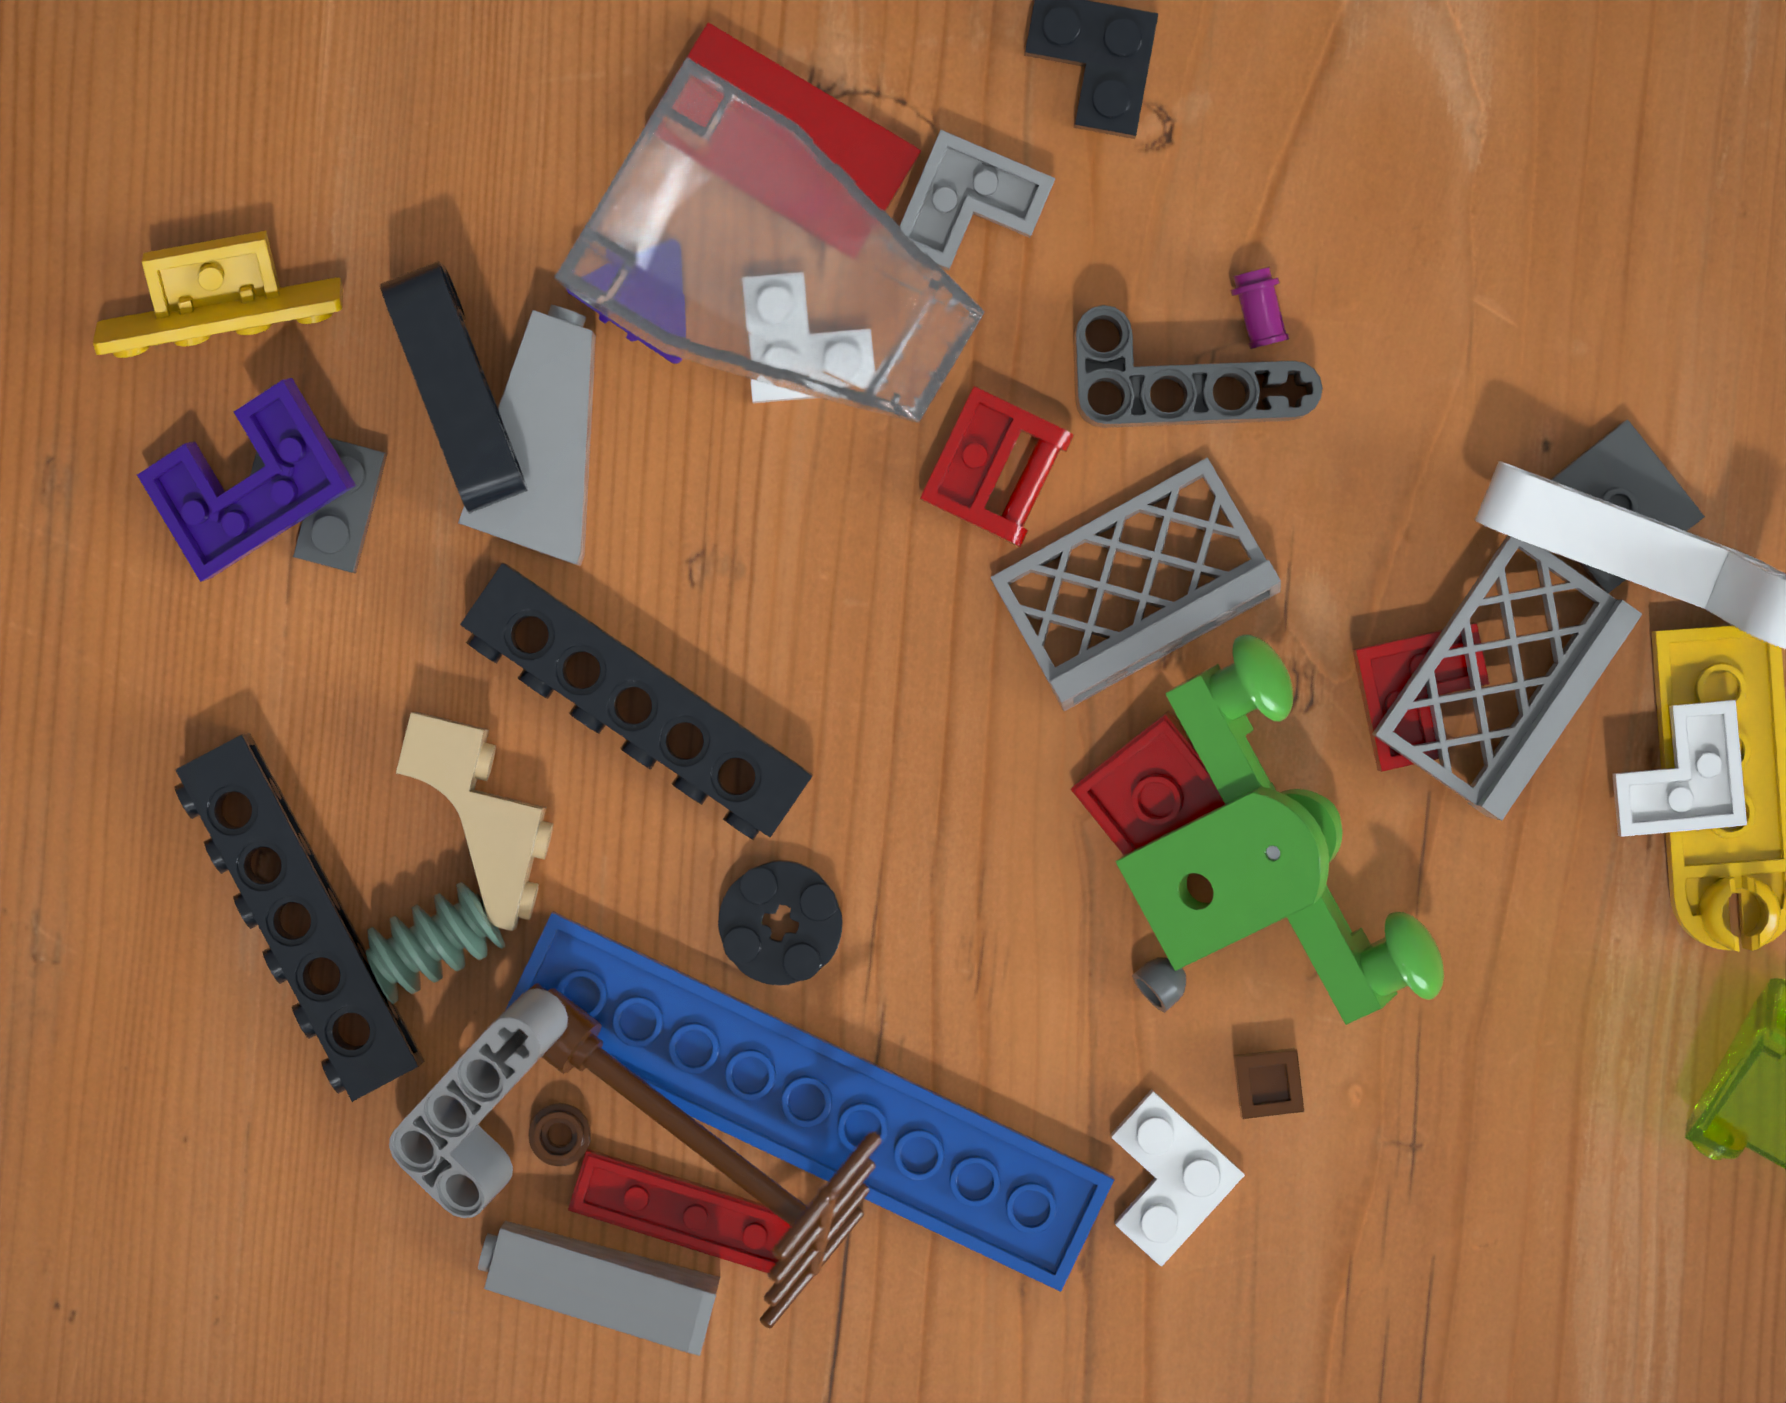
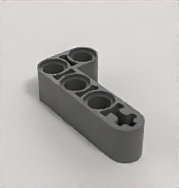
M1101 305L1091 308L1083 314L1074 330L1073 350L1076 406L1082 418L1096 427L1291 421L1311 412L1316 408L1321 399L1323 387L1320 376L1314 368L1304 362L1274 361L1134 367L1133 335L1130 321L1122 311L1112 306ZM1099 319L1108 320L1113 323L1118 329L1120 336L1118 346L1114 350L1105 353L1091 348L1085 336L1088 324ZM1262 374L1265 376L1262 388L1281 386L1287 381L1288 375H1294L1295 384L1306 386L1307 395L1296 400L1295 408L1289 407V401L1285 396H1267L1262 400L1265 410H1257L1256 406L1259 400L1260 388L1256 375ZM1233 377L1244 386L1246 393L1245 402L1240 409L1226 410L1216 403L1213 396V387L1219 378ZM1170 379L1178 383L1182 388L1184 399L1179 410L1167 413L1160 411L1154 406L1151 401L1150 392L1152 385L1157 380ZM1106 381L1117 386L1122 396L1121 407L1117 412L1103 415L1091 408L1088 402V390L1093 384Z

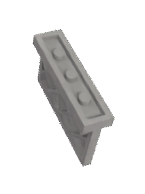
M1208 457L990 577L1049 682L1063 711L1072 708L1281 592V580L1270 561L1266 560ZM1201 478H1204L1215 498L1209 521L1174 512L1180 490ZM1170 496L1166 510L1152 506ZM1220 508L1231 527L1216 523ZM1138 513L1163 519L1154 551L1120 542L1127 519ZM1171 521L1206 531L1197 563L1162 554ZM1116 526L1112 540L1098 536ZM1213 533L1238 539L1250 559L1229 572L1204 565ZM1083 543H1089L1109 549L1100 581L1065 572L1071 551ZM1117 551L1151 560L1142 593L1107 584ZM1061 556L1057 570L1044 566ZM1159 563L1194 572L1186 596L1175 602L1150 596ZM1029 573L1055 579L1046 611L1020 605L1009 584ZM1201 574L1216 578L1197 589ZM1063 581L1097 590L1088 623L1053 614ZM1105 593L1139 602L1133 625L1120 632L1095 626ZM1147 605L1162 608L1143 619ZM1027 616L1042 620L1038 636ZM1050 623L1085 632L1079 654L1055 667L1044 648ZM1092 635L1107 638L1089 649Z
M1507 535L1372 735L1467 800L1469 805L1486 817L1502 821L1636 625L1642 613L1624 600L1615 599L1546 549ZM1517 549H1520L1536 561L1541 587L1509 593L1505 566ZM1549 570L1564 580L1565 583L1552 585ZM1496 581L1498 595L1485 597ZM1575 588L1595 602L1581 624L1559 628L1553 592ZM1542 595L1548 630L1516 636L1510 600ZM1500 603L1506 638L1474 644L1469 619L1478 606ZM1461 632L1463 646L1450 649ZM1573 634L1563 649L1561 636ZM1550 638L1553 665L1545 676L1524 679L1518 644ZM1507 646L1513 682L1481 688L1475 652ZM1465 654L1471 690L1438 695L1435 669L1443 658ZM1426 684L1428 698L1415 700ZM1538 685L1528 700L1525 687ZM1515 690L1519 715L1510 727L1489 731L1483 695ZM1472 698L1478 733L1446 739L1440 704ZM1430 706L1436 741L1411 745L1393 732L1407 710ZM1503 737L1495 750L1492 751L1490 739ZM1480 741L1484 766L1472 784L1469 785L1452 773L1448 747ZM1437 749L1440 764L1423 752Z

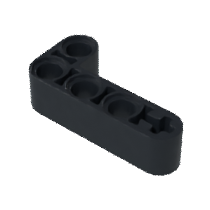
M438 261L381 283L380 289L467 512H475L528 491L521 467L464 322L466 317L461 302L445 266Z

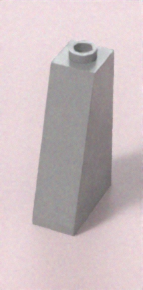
M551 305L548 315L535 310L532 311L498 408L524 475L528 491L472 513H468L464 506L458 523L581 566L585 555L596 335L592 330L583 328L586 320L585 316L559 306Z
M509 1221L503 1223L498 1236L487 1233L478 1264V1270L488 1272L484 1287L486 1290L698 1356L701 1354L720 1277Z

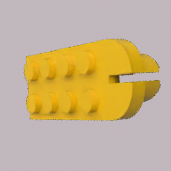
M1735 626L1651 631L1661 769L1675 768L1669 706L1736 700L1747 825L1666 833L1672 910L1683 930L1696 941L1713 948L1740 952L1739 937L1731 933L1729 898L1733 893H1738L1742 948L1754 951L1775 940L1786 930V701L1782 647L1754 637Z

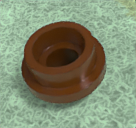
M563 1103L552 1104L540 1110L533 1118L528 1133L529 1143L532 1151L541 1161L553 1166L570 1165L578 1161L589 1147L591 1141L590 1124L585 1115L576 1107ZM563 1123L570 1128L572 1138L568 1144L557 1145L551 1141L549 1129L553 1124Z

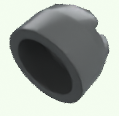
M1158 957L1153 959L1132 975L1135 984L1142 994L1161 1012L1169 1010L1184 995L1186 973L1183 968L1175 971L1168 958Z

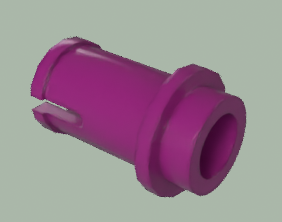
M1270 267L1233 276L1236 289H1232L1231 294L1232 296L1238 295L1250 340V349L1288 340L1289 336L1285 331L1274 285L1280 284L1279 278L1272 279Z

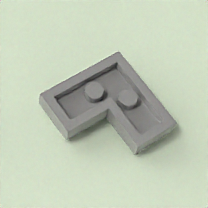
M940 130L894 238L892 247L949 271L973 214L1031 238L1055 178Z

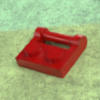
M974 386L920 500L979 527L1004 541L1021 547L1028 533V530L1024 528L1025 522L1060 450L1063 452L1067 451L1074 435L1053 423ZM1022 431L1038 440L1002 515L999 516L985 509V506Z

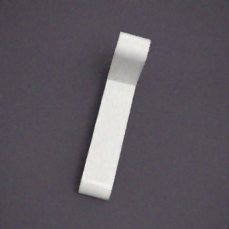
M1498 462L1475 521L1516 539L1704 608L1738 629L1786 649V573L1740 551L1504 462Z

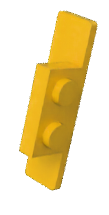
M266 231L145 252L142 257V265L154 311L97 322L93 345L96 355L113 353L115 357L127 358L142 354L150 346L174 342L175 345L182 347L197 345L208 340L211 335L235 331L239 335H253L269 329L273 323L295 319L301 324L318 323L330 318L333 312L342 310L344 291L341 278L336 277L280 288Z

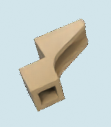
M411 712L396 773L421 780L433 786L445 795L456 808L462 822L487 918L494 926L513 931L517 928L519 918L530 920L534 909L539 884L529 882L534 857L544 860L546 858L554 823L543 821L547 807L475 790L477 779L488 780L495 756L496 745L486 743L489 729L420 712Z

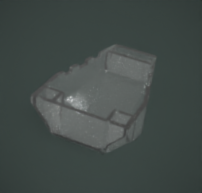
M686 58L557 272L555 280L584 302L664 353L810 396L919 423L985 311L926 252L923 253L900 230L901 227L884 210L881 211L855 185V181L813 143L814 140L797 123L691 59Z

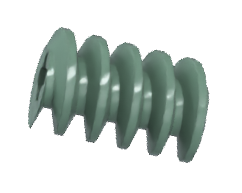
M463 882L456 884L458 903L452 905L440 893L434 896L436 915L431 917L417 904L412 907L414 926L408 928L401 920L393 916L389 918L392 937L385 939L374 927L367 930L369 949L366 950V956L381 990L392 1004L399 1001L397 982L411 994L421 990L419 971L435 983L443 979L442 960L455 971L463 969L465 967L464 948L476 959L480 960L487 956L486 937L499 948L505 947L499 928L491 924L487 918L481 896L478 893L475 894Z

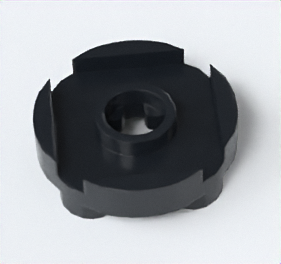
M786 860L771 861L751 868L730 886L723 898L718 919L719 933L727 957L748 977L765 984L779 986L810 979L831 960L838 948L843 925L842 912L835 892L823 877L806 865ZM779 905H786L791 908L790 918L799 922L798 930L796 933L786 932L781 941L775 940L770 937L771 928L762 924L763 916L765 913L775 914Z

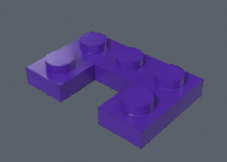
M293 378L281 380L234 411V414L264 462L265 467L226 492L195 441L183 444L137 474L200 582L213 578L356 486Z

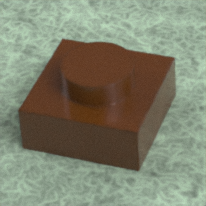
M1289 1048L1233 1055L1240 1116L1242 1119L1305 1112L1297 1049Z

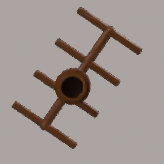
M540 984L532 986L529 990L542 989L556 996L564 1005L568 1016L566 1030L542 1056L544 1060L563 1074L569 1072L574 1067L579 1071H583L585 1068L590 1070L791 1226L772 1249L773 1254L779 1260L768 1272V1277L774 1284L764 1295V1300L770 1306L759 1319L763 1326L771 1329L812 1278L820 1273L821 1267L864 1216V1212L858 1205L870 1192L869 1187L863 1182L876 1167L869 1157L881 1144V1137L877 1133L870 1131L827 1184L819 1189L817 1196L807 1207L602 1049L604 1042L597 1037L602 1027L601 1023L555 988L546 990ZM519 1029V1031L526 1036V1038H528V1036L521 1029Z

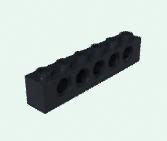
M501 564L460 624L472 633L466 642L470 647L496 664L502 655L523 668L518 676L521 682L549 699L554 690L575 704L569 712L572 717L598 734L601 733L605 726L614 730L626 739L620 748L623 752L650 770L656 761L665 765L678 774L672 782L673 786L701 805L708 796L729 809L723 820L752 840L755 839L759 831L769 838L773 835L813 776L808 770L508 564ZM528 617L541 619L548 628V641L536 653L523 651L515 639V631L518 624ZM579 652L592 654L600 665L598 680L594 685L585 689L574 686L566 674L568 661ZM630 687L643 689L647 692L652 702L650 715L639 724L625 721L620 716L617 708L619 696ZM682 722L694 724L703 735L702 750L691 759H683L676 756L671 751L668 743L671 730ZM731 758L744 759L754 769V784L745 793H731L720 782V769Z
M241 734L177 768L175 771L181 783L174 786L178 799L191 819L197 816L201 817L211 838L204 841L206 851L216 869L221 874L229 870L240 891V893L233 896L235 905L246 925L250 929L259 926L269 948L262 951L266 964L279 984L288 981L299 1001L292 1006L294 1016L306 1037L310 1039L317 1035L328 1058L322 1060L321 1064L334 1090L338 1094L346 1090L353 1102L419 1067L425 1062L395 1004H392L381 990L369 965L366 949L251 734ZM231 792L242 793L251 803V818L243 827L232 826L223 816L222 804L226 796ZM260 847L271 848L280 857L281 872L273 882L260 880L252 871L251 859L255 851ZM289 902L303 905L310 914L311 925L304 936H292L281 925V911ZM316 958H328L338 966L340 982L335 990L322 991L311 982L309 970ZM357 1013L368 1022L370 1035L364 1045L353 1046L341 1038L338 1026L344 1014Z

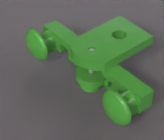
M1253 635L1237 637L1233 643L1234 663L1223 669L1217 664L1165 693L1225 805L1125 854L1115 861L1175 971L1287 917L1345 1025L1382 1009L1398 994V990L1409 986L1414 993L1423 999H1433L1439 994L1443 986L1444 967L1439 948L1428 929L1410 914L1393 912L1386 918L1385 938L1371 944L1362 928L1354 932L1351 931L1326 885L1329 863L1338 853L1342 842V824L1337 808L1329 799L1313 791L1305 789L1276 791L1249 744L1246 735L1254 729L1246 714L1258 708L1266 717L1273 721L1279 722L1284 720L1292 709L1293 687L1283 661L1268 643ZM1189 874H1200L1209 880L1213 888V899L1211 902L1203 903L1192 897L1187 888Z

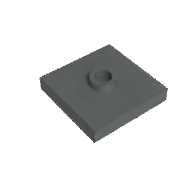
M1628 419L1619 424L1550 479L1684 531H1688L1705 517ZM1579 562L1596 585L1607 593H1610L1626 580Z

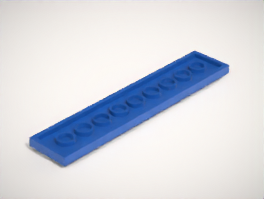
M554 911L551 913L506 1007L507 1010L523 993L535 984H540L546 990L555 988L601 1023L602 1027L597 1037L604 1042L602 1049L689 1116L826 1181L832 1178L870 1131L877 1133L881 1137L882 1142L869 1157L876 1167L863 1182L870 1189V1192L864 1199L1060 1292L1115 1180L1109 1174Z

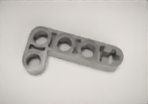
M531 989L523 993L491 1024L398 1125L390 1137L389 1148L392 1157L398 1165L445 1210L454 1216L473 1218L478 1215L509 1183L512 1177L513 1166L510 1157L478 1124L566 1030L568 1016L565 1007L549 991ZM519 1029H521L528 1036V1038H526V1036L523 1033H521Z

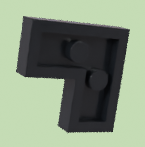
M1034 0L1024 56L1085 67L1074 128L1135 139L1159 13L1088 0Z

